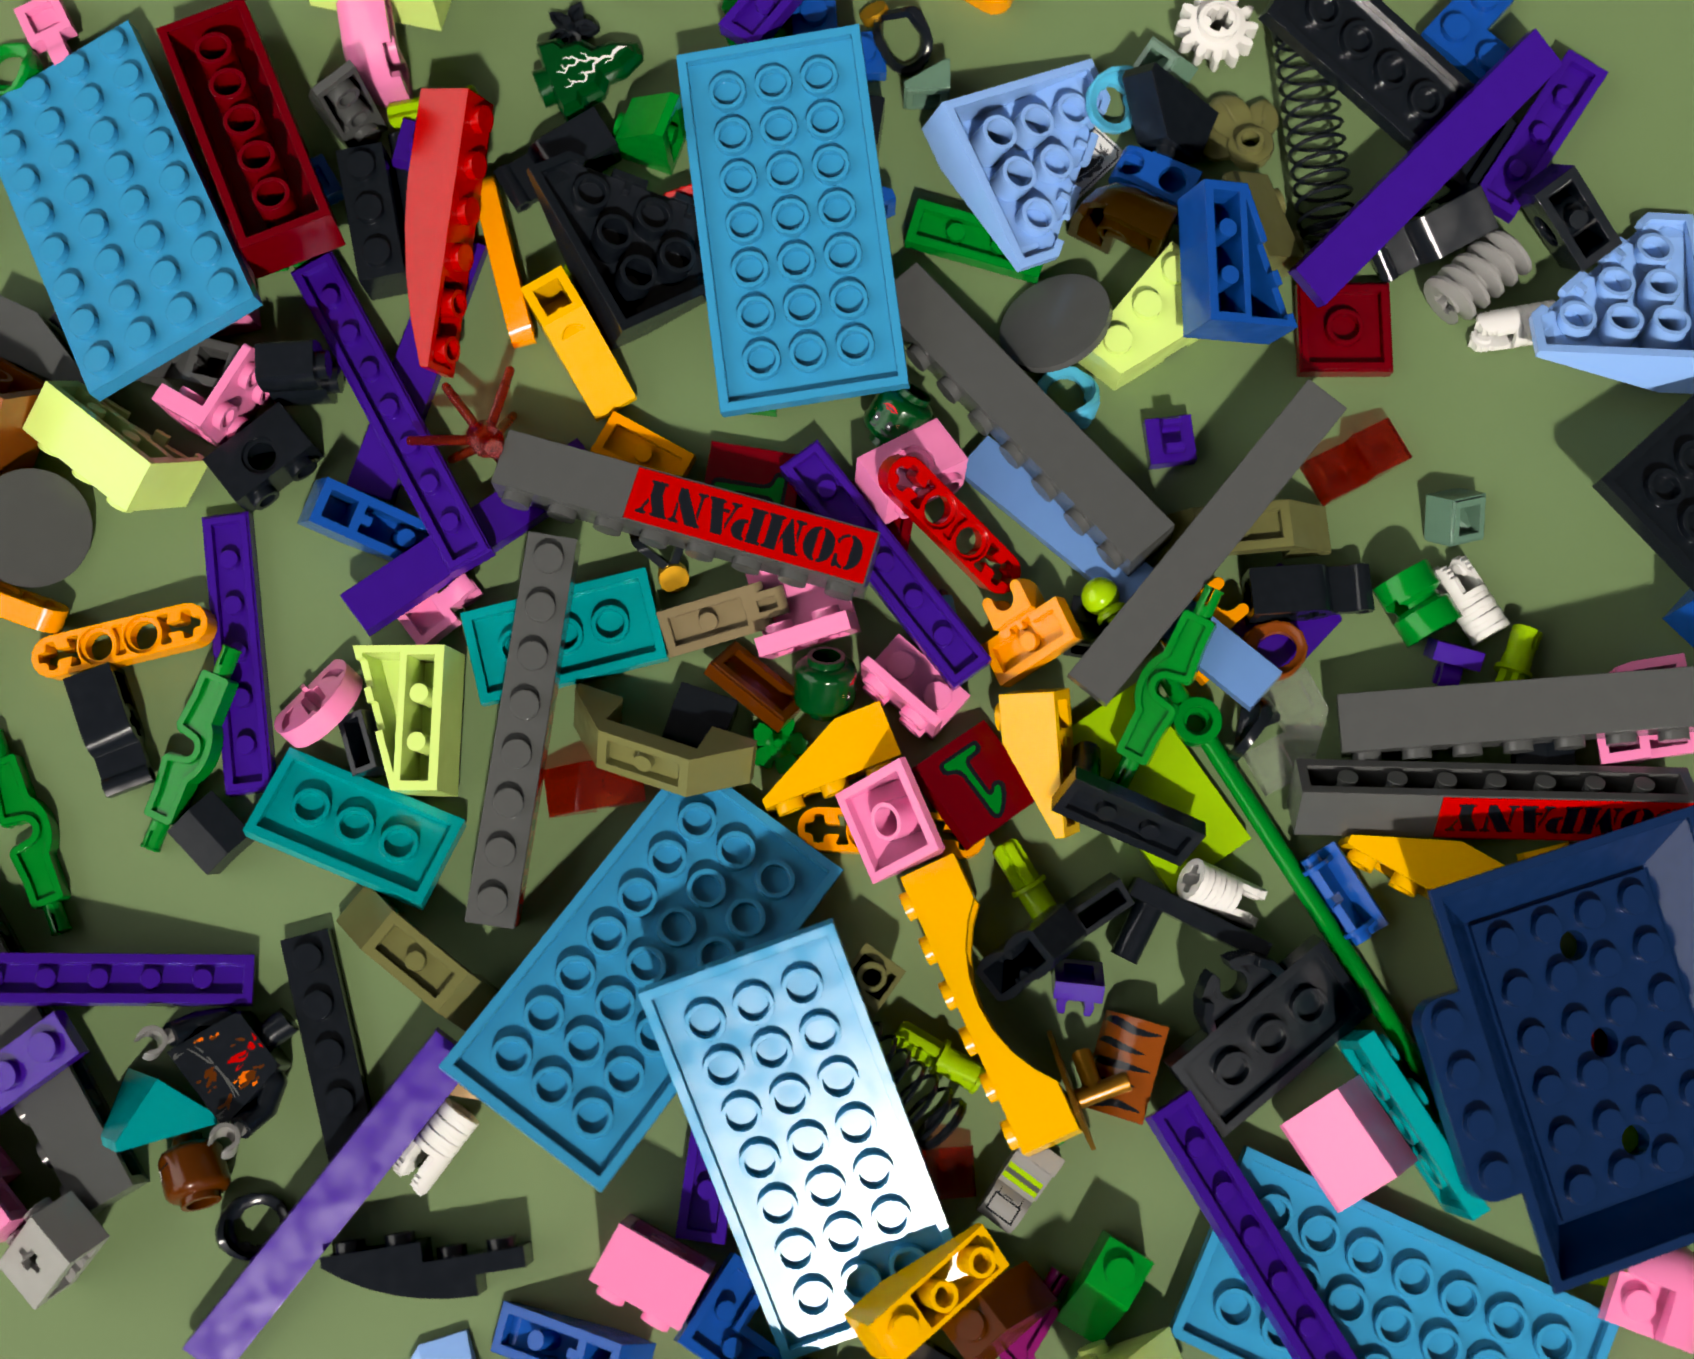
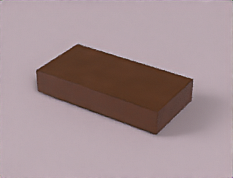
M737 641L731 643L712 660L704 672L707 677L777 733L801 711L795 704L794 687Z

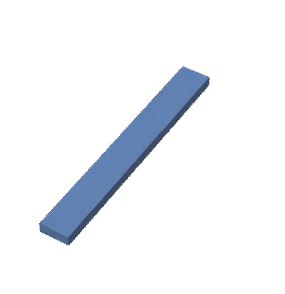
M987 436L968 456L965 481L1089 581L1096 577H1105L1112 580L1119 589V602L1126 604L1154 568L1145 562L1129 577L1119 567L1116 570L1110 568L1099 556L1096 550L1098 545L1088 534L1085 533L1083 536L1077 534L1065 520L1063 515L1065 511L1054 499L1051 502L1044 500L1031 483L1033 478L1022 466L1018 469L1011 466L999 450L1001 445L990 436ZM1192 600L1184 610L1193 612L1197 603ZM1182 613L1160 639L1166 645ZM1212 616L1210 620L1215 622L1217 627L1205 650L1198 671L1250 712L1281 677L1282 671Z

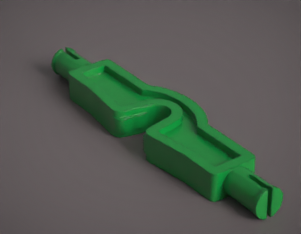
M1205 584L1193 612L1190 610L1183 611L1164 652L1155 656L1142 670L1134 694L1136 709L1116 748V751L1122 757L1110 781L1117 784L1120 783L1121 786L1129 789V785L1139 765H1148L1151 762L1160 741L1179 713V706L1160 694L1158 690L1159 683L1165 678L1185 686L1191 685L1194 682L1205 650L1217 627V624L1210 619L1224 592Z
M222 644V649L213 672L208 670L201 671L193 693L176 724L180 733L193 740L194 751L189 756L171 751L162 757L153 790L144 810V814L151 817L152 820L143 842L140 844L141 847L154 852H161V847L170 825L173 826L187 812L198 784L205 780L215 768L223 747L222 725L239 686L237 681L230 678L240 654H242L241 650Z
M0 729V824L2 827L9 829L28 823L31 824L32 835L11 849L10 858L24 884L31 907L44 911L51 936H57L73 929L63 905V901L70 899L71 894L57 856L60 844L58 823L51 809L42 800L37 798L23 757L11 754L4 735V729Z

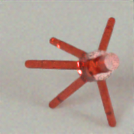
M512 366L506 367L487 420H477L449 383H443L441 386L442 390L469 425L466 435L409 436L406 439L407 444L411 446L469 445L449 455L448 462L454 464L477 454L483 458H493L498 463L503 451V434L518 416L516 412L512 411L497 425L515 372Z

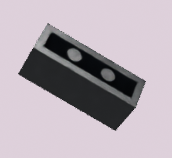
M382 142L337 150L336 156L358 280L372 301L407 294L405 222L392 160Z

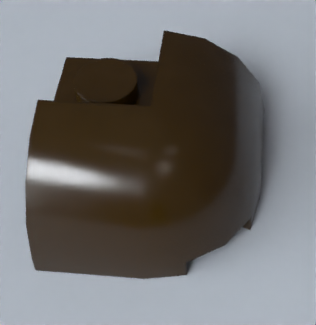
M1118 181L1098 187L1087 195L1076 208L1071 218L1068 235L1106 254H1109L1117 239L1157 259L1178 217V205L1140 186Z

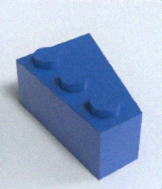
M1204 178L1177 200L1183 337L1269 345L1298 328L1294 314H1287L1278 288L1283 284L1279 271H1272L1263 245L1268 240L1248 183Z

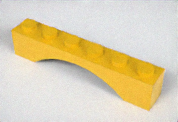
M952 853L900 877L906 890L899 894L901 904L909 920L913 921L918 918L925 936L918 939L929 965L938 963L945 980L938 983L940 992L949 1010L958 1008L966 1026L958 1029L960 1037L970 1057L978 1054L986 1072L980 1074L979 1079L989 1101L993 1103L999 1100L1007 1119L999 1123L1011 1150L1013 1151L1020 1147L1022 1154L1030 1157L1083 1133L1063 1086L1057 1080L1035 1070L1019 1058L998 1035L984 1010L975 983L972 960L974 926L980 904L958 858Z

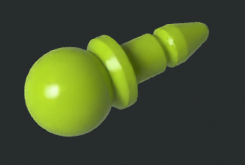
M1093 578L1082 589V604L1088 612L1098 615L1097 623L1099 626L1107 622L1110 623L1125 605V603L1119 602L1120 593L1117 585L1108 578Z

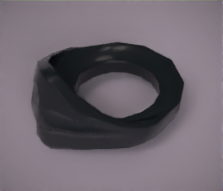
M1262 697L1250 712L1241 706L1234 747L1228 755L1232 760L1238 761L1259 737L1265 727L1275 724L1280 720V713L1270 701Z
M250 1193L231 1201L221 1212L215 1228V1240L218 1247L231 1257L243 1261H251L263 1244L254 1245L248 1241L240 1242L235 1233V1219L241 1217L246 1209L254 1205L263 1204L270 1206L277 1212L281 1223L289 1213L283 1200L268 1193Z

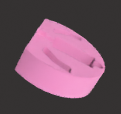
M333 660L308 686L304 684L300 686L303 691L276 716L274 722L275 730L295 748L307 747L317 742L334 729L354 706L363 687L362 677L344 660Z

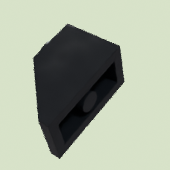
M1156 62L1125 70L1122 81L1137 143L1146 150L1155 151L1183 164L1200 161L1219 112Z

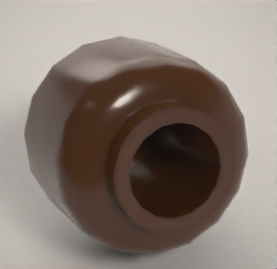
M200 1132L186 1133L173 1139L172 1147L165 1151L158 1161L159 1174L166 1200L172 1205L180 1206L184 1212L203 1210L219 1203L222 1200L221 1194L227 1190L231 1183L227 1159L221 1158L224 1150L223 1145L220 1141L215 1140L213 1144L208 1146L209 1138H203Z

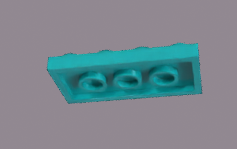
M646 567L575 584L559 678V688L669 661L665 641L656 615V604ZM517 599L460 613L479 699L483 707L499 704L501 701Z
M289 747L242 830L245 836L423 911L466 828L465 819L402 793L391 791L390 788L361 776H352V773Z
M1374 1030L1349 1031L1336 1045L1356 1076L1360 1074L1418 1158L1414 1165L1445 1212L1472 1221L1490 1211L1489 1206L1484 1200L1472 1197L1461 1185L1443 1124L1441 1122L1435 1124L1427 1113L1424 1106L1429 1102L1417 1082L1411 1077L1406 1080L1395 1063L1400 1060V1057L1390 1040L1384 1034L1377 1036Z

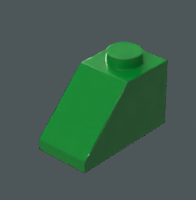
M666 92L631 99L626 113H619L613 128V137L616 139L622 159L672 175L686 141L680 95Z
M1102 1230L1059 1306V1313L1055 1320L1090 1342L1103 1340L1130 1308L1154 1262L1139 1251Z

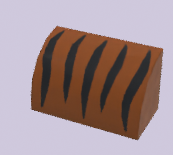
M1106 1010L1093 1058L1101 1080L1125 1071L1132 1090L1087 1108L1143 1125L1169 1027Z

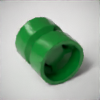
M1428 559L1412 565L1372 590L1385 613L1397 616L1393 626L1407 648L1463 616L1450 594L1438 591L1437 588L1441 580Z

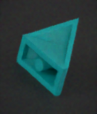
M128 1068L102 1131V1146L117 1153L217 1124V1119L210 1110L159 1079Z

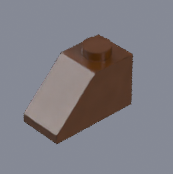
M1025 1260L998 1275L948 1320L941 1329L964 1359H996L1060 1301L1032 1265Z

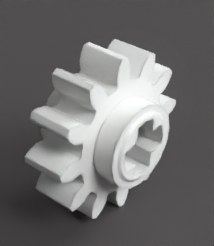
M1194 0L1193 5L1184 3L1179 15L1181 20L1177 22L1174 35L1183 38L1179 52L1184 54L1193 50L1195 55L1192 64L1198 66L1202 63L1203 59H1207L1210 61L1209 67L1212 72H1216L1220 60H1225L1230 68H1235L1239 54L1243 56L1249 55L1253 46L1251 39L1255 37L1258 30V24L1249 21L1254 7L1248 5L1239 8L1237 6L1239 0ZM1215 27L1220 31L1213 30L1212 28Z

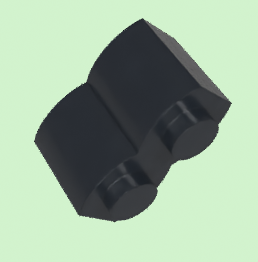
M317 340L255 343V378L260 389L265 393L269 392L275 404L280 402L282 406H303L337 403V393H343L344 391L343 371L339 365L334 364L329 351L323 350Z
M1065 904L1050 906L983 958L977 967L976 974L997 1001L1010 1000L1021 993L1032 982L1045 976L1077 949L1084 941L1086 931Z

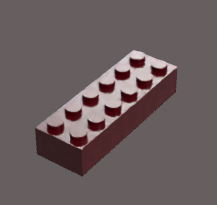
M232 0L156 28L240 250L257 279L346 245L261 33L246 1Z

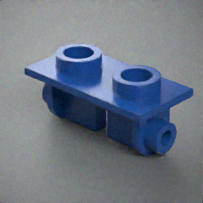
M1335 840L1299 861L1304 870L1302 872L1303 876L1309 877L1344 931V939H1349L1352 945L1357 946L1372 937L1371 934L1390 924Z

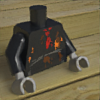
M231 1007L194 1011L166 1023L163 1029L156 1025L145 1026L139 1031L134 1042L140 1041L144 1037H152L156 1040L158 1048L150 1050L142 1056L147 1061L155 1060L159 1057L167 1044L173 1046L167 1052L219 1121V1124L210 1131L207 1145L210 1146L219 1137L229 1138L232 1144L223 1150L221 1158L230 1159L236 1154L241 1137L249 1138L276 1115L288 1084L285 1074L292 1066L290 1059L281 1049L280 1045L299 1031V1027L293 1017L283 1008L278 1009L261 1023L252 1011L237 1012Z

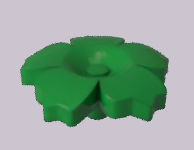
M793 719L779 733L775 730L772 731L771 728L761 722L756 728L752 729L753 739L757 740V747H760L756 750V766L770 769L775 762L777 772L782 775L797 761L794 755H802L807 750L809 742L803 738L802 733H793L795 727Z

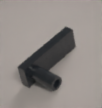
M1082 741L1073 747L1071 773L1052 796L1051 811L1181 866L1206 837V822L1101 777V749L1096 743Z
M1133 877L1127 891L1135 899V904H1133L1110 952L1137 965L1162 913L1236 950L1249 949L1267 956L1272 943L1139 877Z

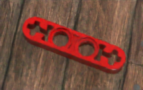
M896 454L889 456L883 461L878 472L879 486L883 492L977 586L983 590L998 594L1010 592V582L1013 579L1020 578V563L996 536L916 457ZM897 469H909L906 473V478L914 486L921 487L922 489L915 493L910 487L896 486L900 479L896 474ZM939 496L944 502V513L938 521L931 523L925 516V505L931 497ZM969 527L975 533V545L968 553L962 554L956 545L957 536L961 530ZM983 557L991 562L1001 564L999 571L1002 577L1000 580L992 579L994 576L993 570L986 563L979 562Z

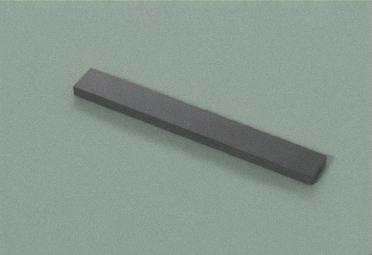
M1308 379L1073 667L1067 677L1106 707L1347 408Z

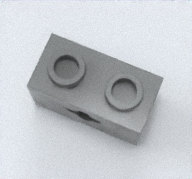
M72 1190L54 1202L50 1197H46L35 1204L23 1216L26 1224L18 1228L6 1240L9 1248L0 1259V1269L34 1310L75 1283L110 1237Z

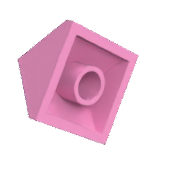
M906 756L896 759L835 794L872 884L881 882L943 855L945 846Z
M1360 1074L1280 1125V1128L1337 1213L1397 1178L1418 1161V1158Z

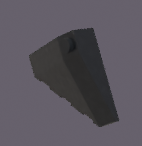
M568 150L529 166L526 172L577 291L610 351L653 332L706 302L694 198L676 192L674 198L670 199L646 190L648 180L616 168L612 171L611 176L583 166L586 159L585 156Z

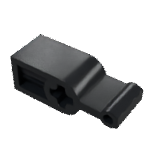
M594 106L541 136L530 146L528 153L509 164L501 165L493 172L517 213L528 210L532 204L539 201L526 172L529 166L568 150L585 156L586 159L583 166L599 172H603L622 161L616 140Z
M1467 182L1425 204L1371 259L1380 282H1391L1419 265L1436 261L1499 228L1482 186Z
M1367 563L1331 567L1325 564L1249 568L1241 578L1243 603L1249 606V613L1245 616L1246 625L1264 624L1275 620L1284 622L1316 620L1330 615L1372 613L1375 610L1370 568Z
M107 662L64 678L63 682L82 740L88 752L95 760L101 778V786L106 797L113 798L155 782V772L144 746L145 732L124 669Z

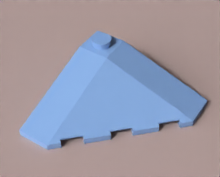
M1092 58L943 101L922 127L925 138L941 171L1017 273L1054 261L1060 255L1064 241L1059 239L1058 235L1063 220L1069 221L1072 218L1081 191V187L1075 185L1080 168H1086L1090 164L1099 136L1093 133L1095 125L1090 121L1086 112L1085 96L1087 89L1099 74ZM1107 89L1101 91L1097 97V108L1101 116L1107 112L1111 100Z
M1647 212L1634 226L1636 232L1627 240L1620 236L1622 244L1597 261L1599 265L1591 272H1578L1563 285L1557 294L1560 299L1548 308L1542 304L1531 313L1528 320L1535 357L1658 393L1694 394L1693 214Z

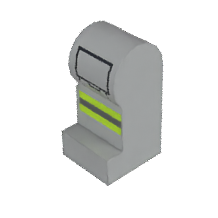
M1020 1147L1011 1151L982 1196L976 1210L1010 1234L1023 1219L1033 1201L1036 1202L1052 1177L1056 1176L1065 1160L1049 1148L1030 1157L1023 1155Z

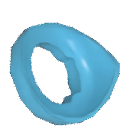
M1121 65L1110 67L1098 74L1087 89L1085 96L1086 112L1090 121L1101 132L1117 135L1128 131L1133 126L1122 81L1125 70L1134 68L1133 66ZM1107 86L1116 89L1123 95L1122 102L1125 107V113L1120 123L1106 121L1098 111L1097 97Z
M1073 366L1045 373L1037 385L1046 394L1050 385L1062 379L1074 381L1081 387L1084 392L1083 401L1085 405L1073 412L1067 413L1065 410L1063 411L1080 429L1088 428L1095 418L1100 405V390L1096 381L1090 375Z

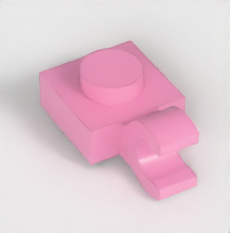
M32 0L13 9L30 46L37 54L48 51L54 65H57L65 57L73 53L67 41L79 35L62 0Z
M464 573L452 581L443 591L436 592L397 619L417 645L437 644L462 624V621L455 612L476 602L483 596V592L474 580L469 579Z

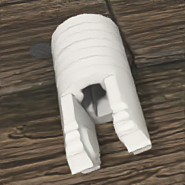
M1547 300L1490 310L1489 312L1485 311L1484 313L1480 312L1475 319L1474 331H1471L1468 347L1475 352L1482 353L1533 345L1528 320L1531 313L1542 304L1549 308L1556 301Z
M1459 555L1451 559L1448 568L1447 565L1433 568L1441 580L1437 589L1440 593H1449L1463 615L1456 622L1460 625L1472 646L1486 640L1511 624L1466 556Z
M1199 858L1187 862L1181 870L1177 881V893L1180 898L1250 930L1255 928L1258 918L1248 911L1236 908L1242 898V894L1249 899L1262 901L1265 900L1268 892L1258 885Z
M447 1097L392 1166L393 1170L400 1177L409 1175L411 1172H414V1169L417 1168L418 1164L428 1154L429 1156L418 1169V1173L411 1179L412 1183L410 1184L420 1197L425 1195L480 1122L465 1107Z

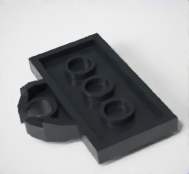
M1314 934L1278 964L1266 955L1249 949L1228 951L1220 955L1225 965L1237 971V980L1234 986L1227 991L1221 992L1220 979L1207 968L1199 976L1193 992V1013L1201 1029L1168 1055L1163 1062L1184 1090L1192 1091L1216 1132L1223 1138L1373 1012L1323 939Z

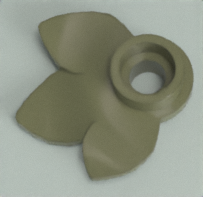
M1220 95L1214 97L1210 102V106L1219 114L1202 157L1213 162L1231 160L1236 167L1245 171H1254L1263 167L1272 156L1274 150L1272 135L1279 124L1278 112L1275 107L1266 99L1257 101L1248 107L1243 100L1236 96Z

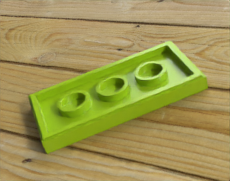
M1137 682L1112 698L1106 707L1102 705L1072 726L1074 746L1082 741H1090L1100 747L1101 777L1108 780L1112 778L1122 757L1116 751V748L1136 709L1134 694ZM1170 726L1160 741L1151 762L1148 765H1139L1129 785V789L1206 822V837L1181 866L1139 849L1165 888L1172 894L1177 891L1178 877L1187 862L1199 858L1214 865L1249 841L1251 837Z

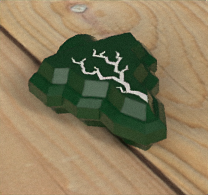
M555 38L536 43L537 53L543 68L533 71L532 74L545 107L549 108L557 104L567 122L605 100L610 86L627 79L644 59L636 42L610 41L594 46L584 40L565 44L561 39Z

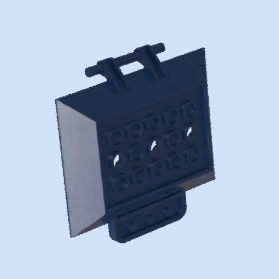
M1694 805L1427 890L1457 988L1422 1000L1413 1012L1412 1028L1464 1190L1472 1197L1488 1202H1499L1522 1193L1549 1282L1555 1295L1693 1244ZM1567 931L1575 937L1577 942L1576 953L1570 959L1566 958L1560 949V940ZM1601 1028L1607 1036L1608 1043L1606 1050L1598 1056L1592 1049L1591 1037L1595 1030ZM1632 1125L1638 1133V1144L1632 1152L1628 1153L1623 1147L1622 1135L1625 1129Z

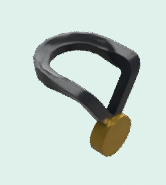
M876 1L862 10L860 18L865 27H873L875 45L881 53L884 62L891 70L901 75H912L920 71L927 64L933 50V38L927 21L919 8L907 6L889 10L885 1ZM906 17L920 35L921 49L913 61L907 64H899L893 58L884 39V21Z
M629 534L632 545L660 567L658 581L662 589L670 593L684 590L689 582V573L685 565L679 562L684 549L674 546L671 557L667 561L652 548L640 542L639 536Z

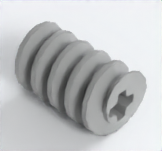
M1494 230L1482 236L1479 241L1473 242L1466 249L1465 253L1458 254L1452 260V264L1443 266L1438 275L1431 276L1424 283L1423 292L1428 304L1439 318L1447 324L1455 325L1458 322V316L1465 320H1472L1477 314L1476 307L1479 309L1488 307L1491 303L1490 296L1499 298L1505 292L1504 285H1515L1518 281V274L1527 275L1532 270V261L1517 239L1506 231Z

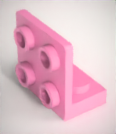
M244 343L207 400L185 386H182L177 392L161 383L151 399L183 428L219 447L250 424L259 407L266 405L271 400L269 392H263L256 381L255 348Z
M761 570L758 575L745 573L748 585L762 581L764 590L783 585L791 611L773 617L774 624L765 627L766 630L762 631L763 636L754 638L759 657L775 659L861 632L852 600L843 601L830 597L824 593L825 588L807 583L805 588L792 587L780 582L777 579L778 575Z
M899 633L875 660L867 656L861 663V679L865 684L862 687L863 691L875 702L880 701L882 707L889 702L896 708L901 715L898 719L899 722L917 738L926 734L933 740L971 696L961 686L953 691L927 657Z

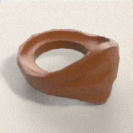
M1275 620L1252 627L1245 633L1242 640L1256 651L1259 643L1271 635L1281 634L1289 637L1296 646L1294 659L1284 666L1277 667L1282 671V675L1277 681H1281L1294 675L1305 662L1308 645L1301 630L1289 622Z

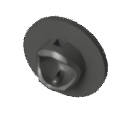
M1063 274L1047 278L1024 291L1008 308L999 331L1001 347L1022 370L1028 372L1047 373L1067 368L1088 356L1103 340L1112 321V303L1104 287L1091 277L1080 274Z
M21 468L0 474V580L15 586L36 588L49 586L65 579L80 566L91 545L93 533L92 517L82 494L68 480L47 470Z

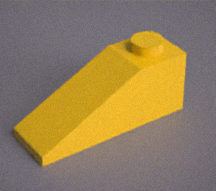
M1070 689L1019 690L999 694V703L995 707L994 718L998 731H1001L1002 744L1054 837L1066 838L1080 832V823L1051 811L1052 796L1069 776L1072 768V749L1074 743Z

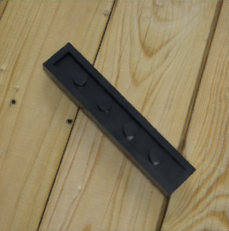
M326 928L281 940L280 943L327 1157L330 1162L373 1107L333 929Z

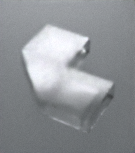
M1306 667L1298 670L1294 675L1285 680L1275 682L1264 695V698L1270 701L1281 716L1278 723L1283 733L1246 751L1243 755L1265 796L1290 784L1295 759H1315L1329 707Z

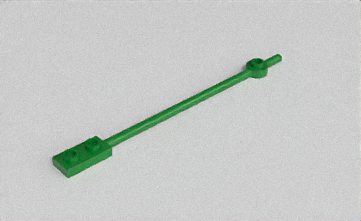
M1167 678L1161 680L1160 684L1170 700L1179 706V713L1171 725L1176 735L1185 745L1201 747L1352 982L1373 1010L1372 1013L1411 1071L1417 1084L1425 1093L1429 1102L1424 1106L1427 1113L1435 1124L1437 1122L1442 1123L1419 1047L1349 939H1344L1343 935L1345 933L1309 877L1303 876L1302 872L1304 870L1234 761L1228 757V752L1217 737L1222 727L1220 710L1209 699L1192 697L1183 684L1173 682ZM1195 715L1202 720L1203 728L1201 731H1192L1188 727L1187 719L1189 716Z

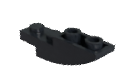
M415 1230L384 1235L385 1244L366 1247L365 1238L335 1243V1252L321 1257L320 1265L321 1269L340 1279L369 1290L394 1296L420 1299H453L479 1296L487 1290L485 1273L526 1267L534 1261L531 1241L517 1243L516 1234L487 1239V1248L468 1251L467 1242L440 1246L436 1248L437 1256L433 1257L431 1236L416 1239Z

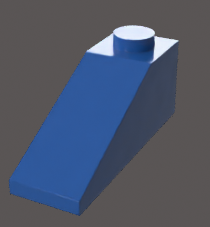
M330 477L315 480L297 524L340 543L388 561H392L429 536L420 518Z
M503 1301L490 1351L509 1359H653L656 1343L616 1328L513 1301Z

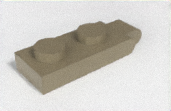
M762 581L658 611L656 615L669 658L766 630V626L774 624L773 617L791 611L783 585L764 590Z

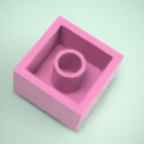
M630 1214L617 1226L589 1280L599 1285L596 1293L605 1300L621 1307L627 1301L643 1311L640 1316L641 1319L652 1327L663 1332H668L670 1327L680 1331L717 1262Z

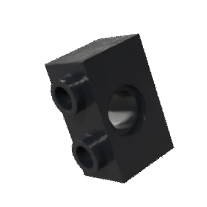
M1551 164L1513 192L1561 268L1584 272L1622 244V241L1575 165Z
M277 402L202 460L235 502L246 511L252 513L255 510H262L273 504L280 495L279 491L291 482L301 481L311 475L317 468V462L323 459L324 455L280 402ZM276 453L273 465L266 470H259L260 460L267 454Z

